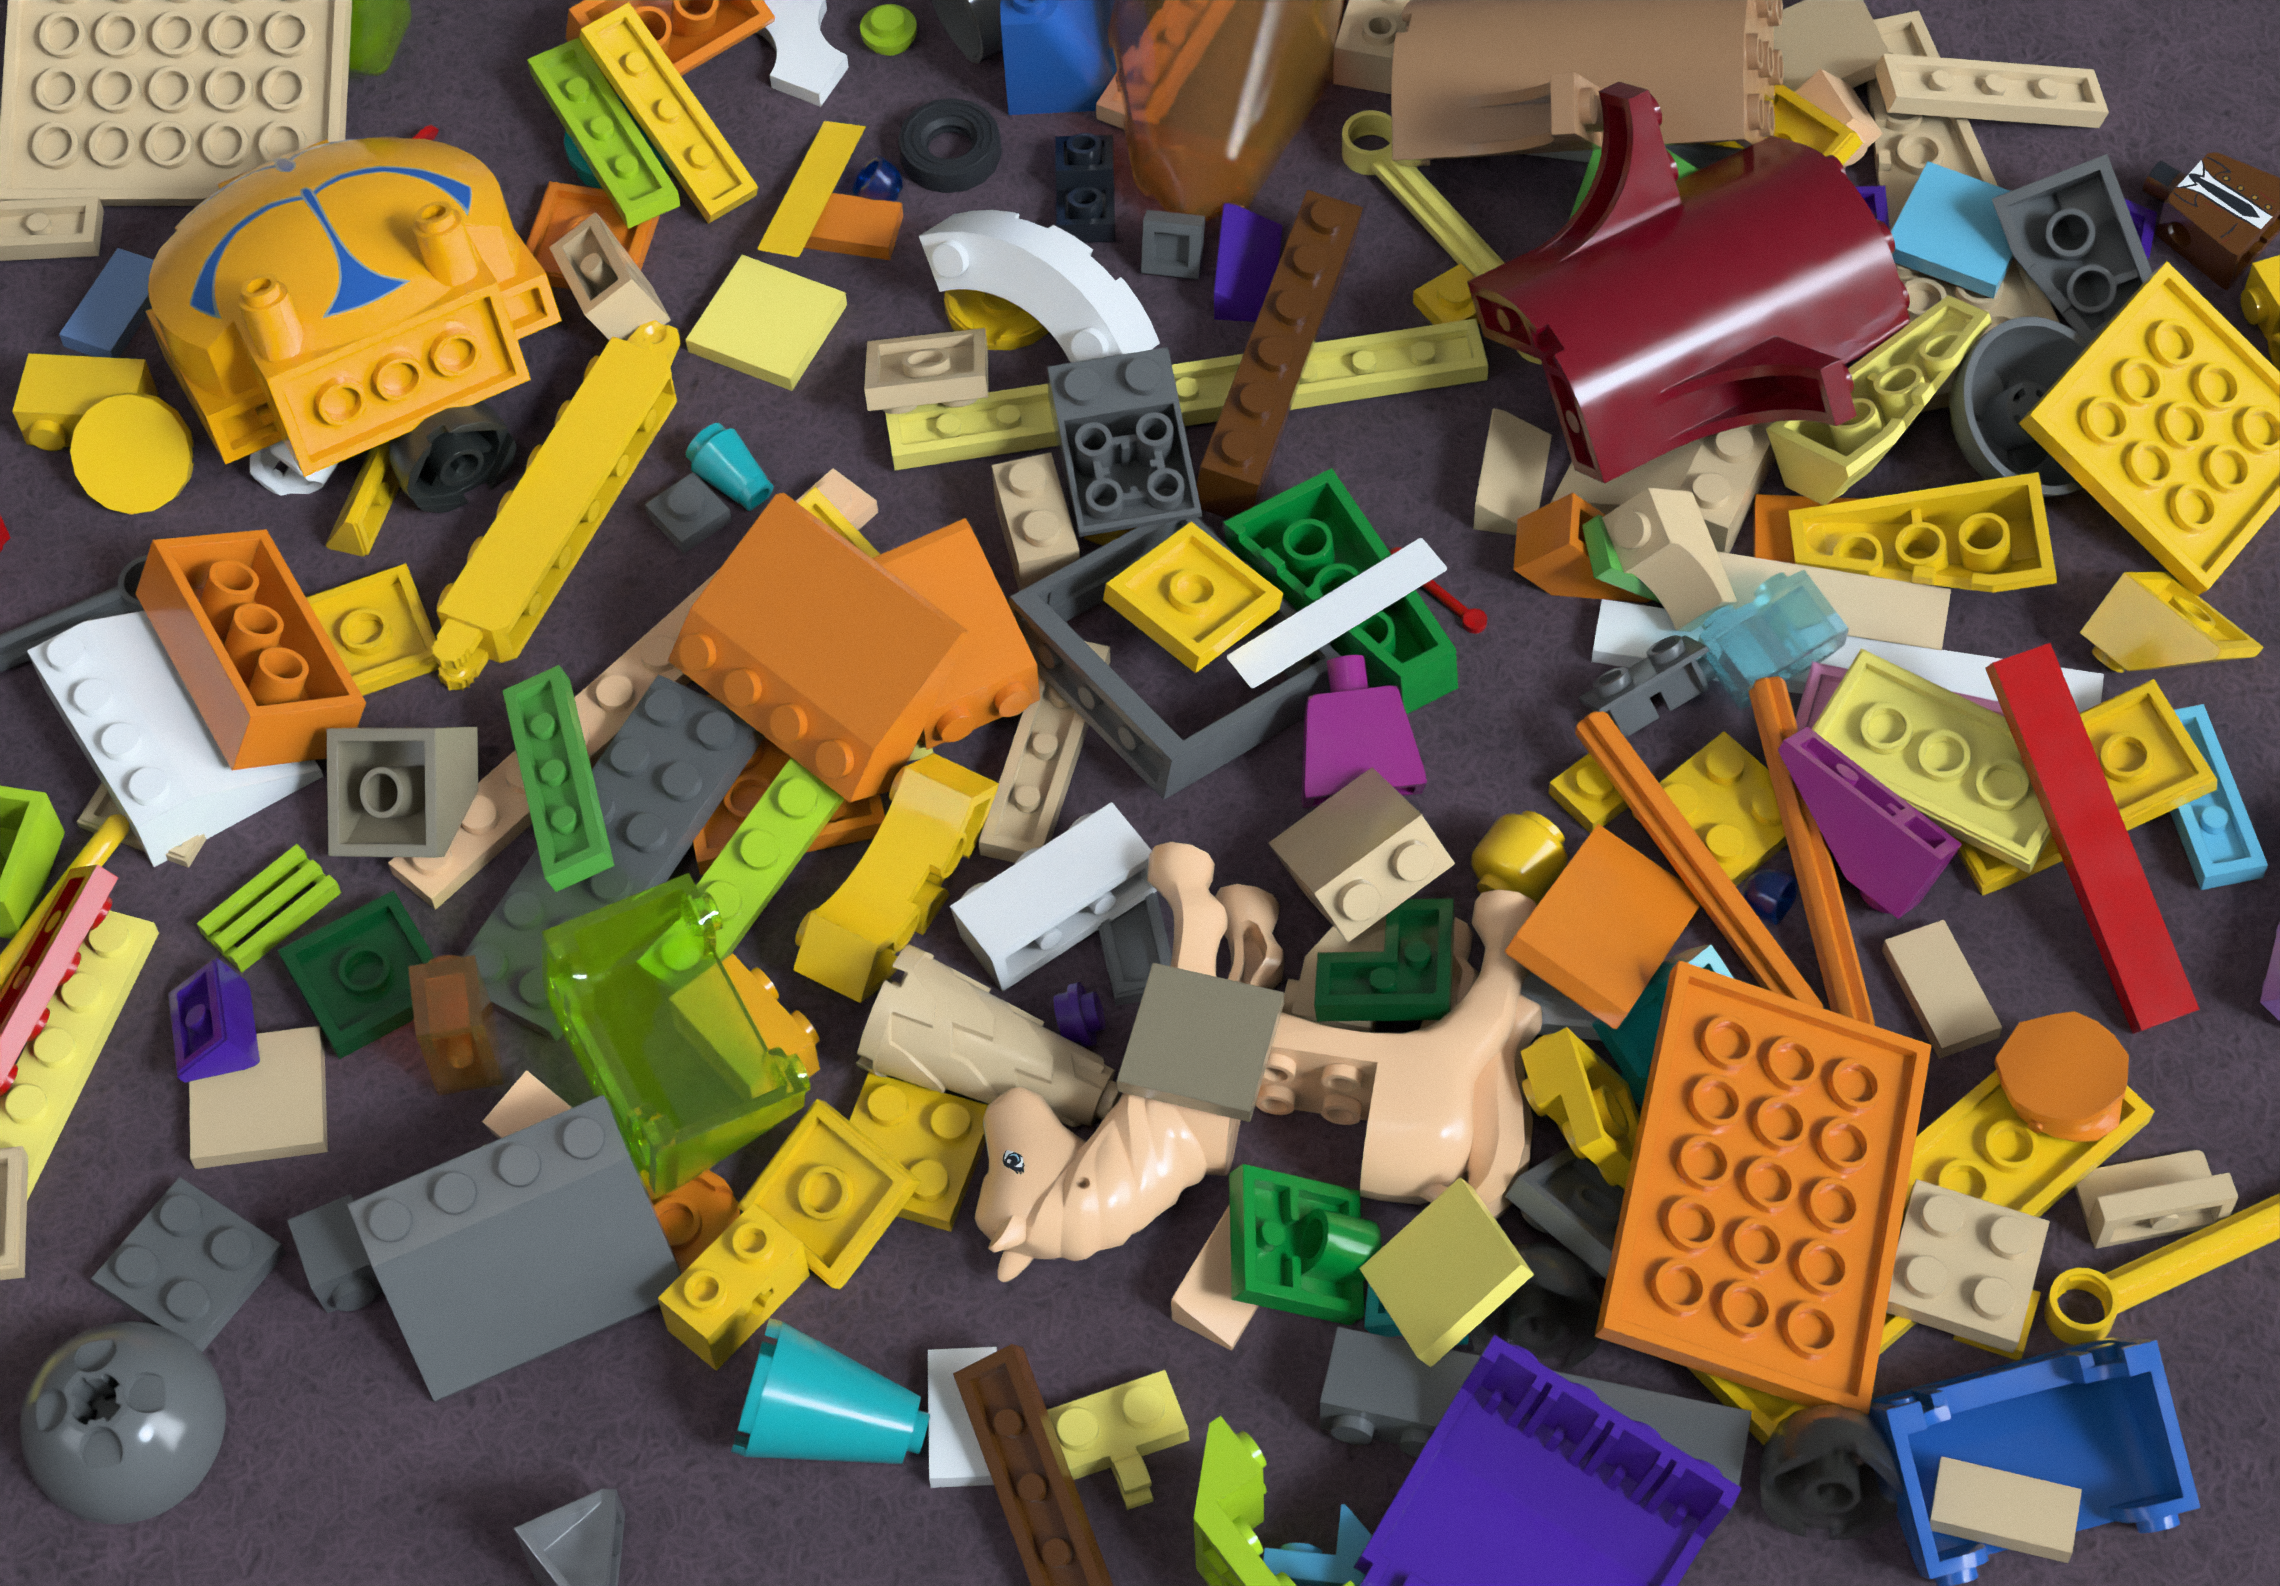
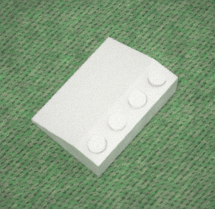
M145 611L84 621L27 650L46 693L97 776L107 788L118 810L127 818L130 828L139 840L153 867L167 861L165 854L168 853V850L178 845L181 846L183 842L194 836L204 834L206 839L323 777L322 771L315 760L232 771Z

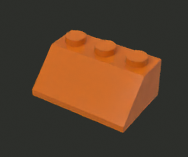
M583 0L569 8L565 38L569 42L580 37V30L629 2L680 76H683L775 21V16L764 0ZM608 81L609 85L611 86V88L613 89V91L615 92V94H617V92L615 91V89L612 87V85H611L610 82Z

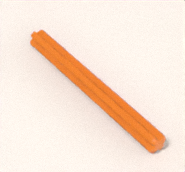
M1779 676L1763 677L1756 680L1748 692L1830 1009L1832 1012L1875 1026L1874 1016L1829 846L1778 752L1783 741L1798 732L1786 682Z
M1594 711L1588 714L1576 725V736L1763 989L1823 1008L1822 1002L1610 716L1604 711Z

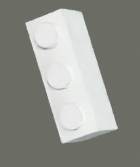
M1111 802L1095 813L1081 816L1066 832L1041 848L1028 850L1019 857L1013 866L990 881L978 883L968 889L959 901L950 906L960 937L1003 992L1099 930L1098 927L1102 922L1109 918L1111 922L1145 900L1147 895L1157 892L1147 881L1149 854L1152 850Z

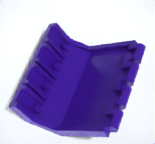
M1494 1335L1428 1439L1353 1568L1365 1574L1359 1586H1677L1706 1539L1731 1510L1742 1488L1725 1478L1719 1469L1711 1463L1701 1459H1694L1662 1439L1659 1433L1648 1424L1632 1420L1602 1402L1588 1387L1570 1382L1539 1363L1537 1358L1527 1349L1509 1344Z

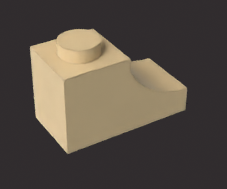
M1648 487L1602 517L1624 573L1635 575L1649 587L1664 606L1676 631L1691 632L1737 603L1693 492Z

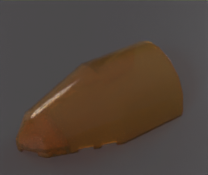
M1114 0L1107 34L1110 48L1113 47L1117 67L1115 76L1117 90L1121 92L1125 111L1123 123L1134 183L1146 197L1153 194L1167 212L1205 216V222L1222 215L1224 203H1231L1248 209L1280 161L1282 153L1305 123L1319 97H1322L1330 85L1334 73V48L1343 21L1347 0Z

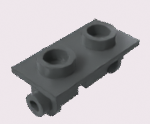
M1675 635L1664 638L1652 645L1646 652L1648 657L1630 668L1619 667L1602 674L1593 682L1594 689L1578 699L1580 703L1594 711L1606 712L1624 737L1627 738L1660 718L1650 697L1658 693L1665 708L1672 711L1709 689L1708 682L1715 679L1716 674L1709 661L1702 656L1709 652L1706 645L1686 635L1682 637Z

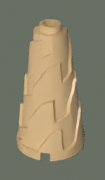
M910 944L901 951L892 967L905 972L901 983L884 981L870 1012L857 1055L861 1057L856 1062V1065L881 1077L889 1075L944 1093L945 1089L988 1104L992 1103L1007 1090L1023 1086L1042 1095L1059 1121L1071 1127L1082 1124L1092 1126L1096 1118L1104 1120L1106 1115L1117 1104L1121 1094L1117 1090V1082L1113 1081L1115 1070L1104 1064L1102 1056L1043 1027L1044 1021L990 994L991 988L934 959L932 953Z

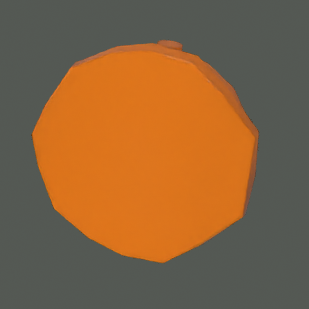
M2075 1011L2019 1022L1995 1057L1994 1064L2007 1098L2017 1115L2028 1123V1128L2035 1133L2044 1132L2053 1137L2072 1142L2097 1141L2119 1126L2122 1099L2125 1097L2128 1082L2129 1055L2115 1035L2098 1021Z

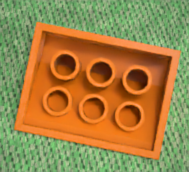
M778 493L773 497L691 606L668 661L850 803L890 792L897 773L909 761L969 631L788 495Z

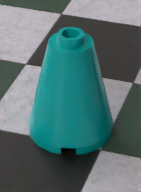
M769 1318L765 1336L775 1338L777 1342L775 1345L762 1341L737 1430L750 1434L748 1438L735 1434L731 1453L753 1458L902 1464L906 1451L916 1454L920 1453L930 1418V1413L918 1410L921 1396L791 1325Z

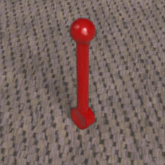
M1393 547L1389 552L1393 555L1401 550L1402 547ZM1433 579L1422 585L1425 590L1462 619L1463 628L1467 632L1477 634L1484 631L1487 625V615L1484 611L1477 608L1468 609Z

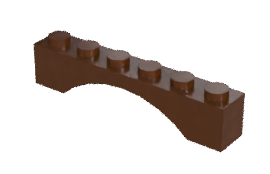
M1311 190L1306 191L1200 465L1196 487L1201 510L1232 518L1258 505L1309 356L1326 314L1337 295L1354 250L1363 207Z

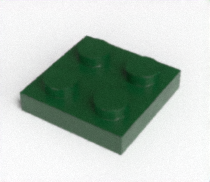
M394 890L277 950L283 965L339 1060L456 998L451 983Z

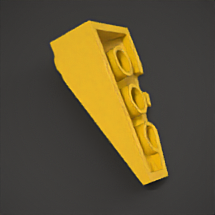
M2039 472L1788 511L1795 564L1909 583L1991 593L2057 583Z

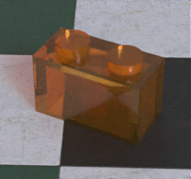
M444 955L436 957L425 964L408 966L416 1038L438 1096L503 1085L496 1016L475 955L465 957Z

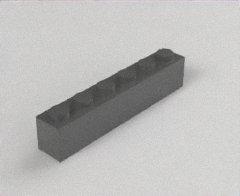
M1337 1327L1320 1400V1428L1331 1430V1434L1336 1439L1349 1444L1366 1445L1371 1443L1372 1439L1399 1444V1448L1404 1453L1418 1458L1480 1356L1450 1350L1436 1364L1429 1367L1417 1358L1405 1340ZM1554 1371L1570 1382L1588 1387L1602 1402L1628 1418L1648 1424L1659 1433L1662 1439L1694 1459H1701L1711 1463L1719 1469L1725 1478L1739 1486L1752 1411ZM1734 1505L1729 1511L1730 1514H1733Z

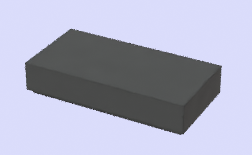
M1156 892L1147 895L1145 900L1111 922L1109 918L1098 927L1115 1006L1142 1000L1153 963L1171 965L1172 955Z

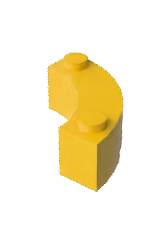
M935 753L902 767L891 785L889 798L892 803L864 856L841 887L819 908L808 912L800 923L795 937V943L800 949L793 970L859 1003L876 992L883 985L884 981L898 970L892 967L898 957L895 954L905 948L914 932L924 935L949 897V892L941 887V885L953 873L962 856L970 858L993 804L999 783Z

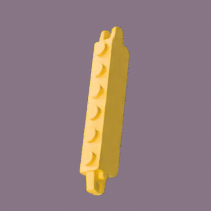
M656 320L640 325L627 341L612 336L601 355H596L590 360L584 373L583 383L572 400H566L561 405L555 419V427L544 444L537 445L532 450L527 461L526 472L514 491L509 490L502 497L497 509L496 519L484 537L480 536L473 542L468 553L466 566L455 583H449L443 589L437 603V615L442 628L436 636L437 640L433 641L434 646L431 647L433 661H436L441 666L437 668L440 682L444 683L449 691H464V688H470V684L475 683L474 678L480 675L489 659L503 663L516 659L677 403L671 365L681 344L678 329L670 325H663Z

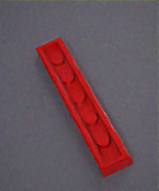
M2051 643L1991 663L1985 667V670L2132 1033L2141 1032L2200 1010Z

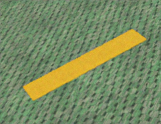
M829 121L823 122L763 236L758 250L792 257L800 256L866 126Z

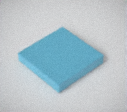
M1927 161L1891 230L1895 241V251L1892 253L1894 263L1994 299L2014 257L1994 208L1992 198L2010 191Z

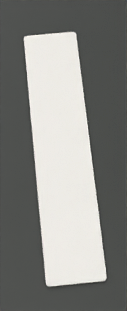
M1419 538L1228 654L1227 659L1250 688H1255L1447 570V567L1422 538Z

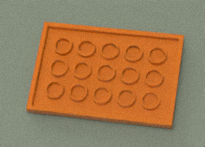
M1679 960L1669 974L1594 1337L1857 1423L1863 1420L1870 1411L1932 1045Z

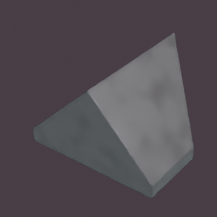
M601 1489L514 1528L534 1578L541 1586H618L625 1512L616 1489Z

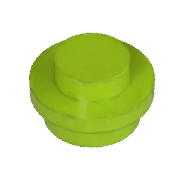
M894 4L880 5L868 11L862 18L860 23L861 37L863 42L874 52L887 56L896 55L905 51L914 41L917 35L916 19L905 7Z

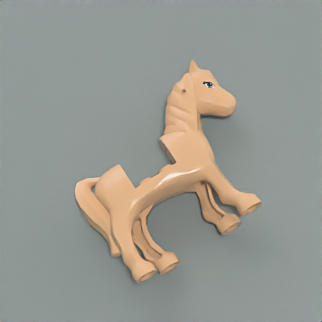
M1175 842L1156 845L1149 854L1147 881L1167 900L1173 911L1174 941L1170 966L1217 977L1216 956L1220 940L1225 935L1231 953V972L1228 980L1273 990L1282 981L1284 970L1283 949L1272 934L1280 908L1274 895L1255 886L1234 884L1221 887L1214 897L1208 889L1213 881L1215 864L1207 852L1193 845ZM1499 889L1481 893L1476 899L1472 925L1485 947L1480 973L1467 961L1471 951L1473 933L1467 923L1455 917L1451 1011L1441 1020H1423L1419 1030L1404 1033L1358 1032L1319 1024L1282 1012L1255 1105L1260 1110L1274 1115H1287L1294 1110L1320 1113L1326 1120L1340 1125H1352L1360 1120H1367L1360 1180L1361 1197L1417 1205L1427 1202L1432 1203L1461 1177L1463 1180L1467 1179L1468 1184L1474 1188L1495 1220L1501 1217L1513 1204L1505 1196L1517 1178L1527 1172L1529 1167L1533 1117L1530 1104L1522 1087V1081L1525 1080V1065L1520 1051L1530 1046L1542 1026L1541 1006L1520 993L1524 981L1531 971L1506 955L1507 953L1504 951L1536 908L1535 901L1519 892ZM1023 1086L1007 1090L987 1106L983 1118L989 1157V1172L984 1177L975 1213V1221L978 1228L991 1240L988 1249L993 1253L1004 1251L998 1267V1279L1001 1282H1008L1014 1279L1034 1258L1056 1259L1061 1257L1072 1261H1079L1089 1258L1097 1251L1123 1245L1132 1234L1144 1229L1162 1212L1176 1204L1180 1193L1185 1188L1198 1184L1205 1175H1228L1234 1158L1241 1120L1122 1093L1118 1103L1106 1115L1094 1134L1085 1142L1062 1125L1042 1095Z

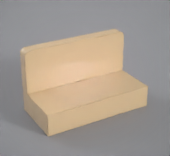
M2200 1150L2096 1168L2074 1187L2095 1249L2203 1229L2229 1217L2238 1199L2230 1173L2212 1176L2205 1155Z

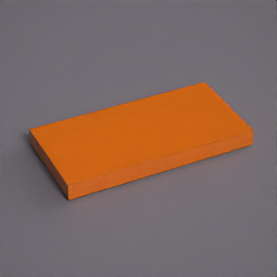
M1597 824L1504 952L1612 1029H1617L1701 904L1685 883L1600 824Z

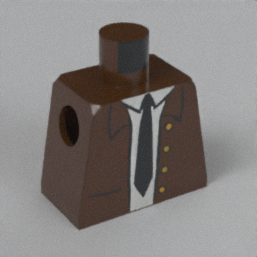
M2207 153L2188 175L2164 161H2159L2144 182L2143 192L2164 203L2155 233L2156 236L2225 290H2228L2280 232V178L2221 153Z

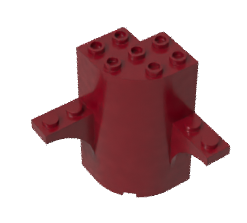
M1617 82L1598 91L1603 114L1601 156L1592 185L1576 213L1565 226L1542 245L1467 281L1484 337L1541 360L1575 471L1605 484L1680 446L1726 430L1775 421H1814L1838 426L1856 417L1851 397L1854 383L1845 364L1874 350L1911 323L1907 310L1910 305V298L1905 285L1899 279L1892 253L1895 251V241L1890 229L1884 222L1875 219L1869 206L1847 177L1839 159L1834 155L1825 156L1807 145L1770 136L1678 180L1677 165L1672 155L1665 148L1659 127L1662 124V112L1649 90Z

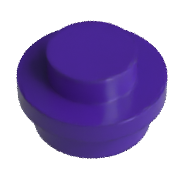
M1081 982L1069 984L1067 992L1054 995V1010L1061 1036L1074 1043H1081L1084 1048L1095 1046L1097 1043L1096 1032L1105 1029V1017L1099 996L1095 991L1086 993Z

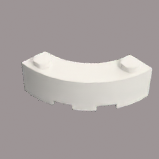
M978 210L953 214L919 236L940 292L956 289L977 290L994 294L1016 304L1045 326L1060 344L1071 363L1152 350L1160 344L1149 317L1127 283L1121 277L1115 281L1105 268L1090 256L1093 251L1092 248L1055 225L1045 228L1030 221L1019 219V213Z

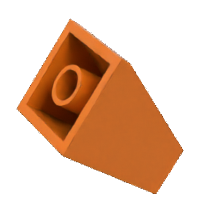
M966 518L872 558L969 631L919 737L926 750L945 742L959 741L969 735L974 729L1001 717L1015 716L1023 712L1030 704L1040 700L1037 663Z

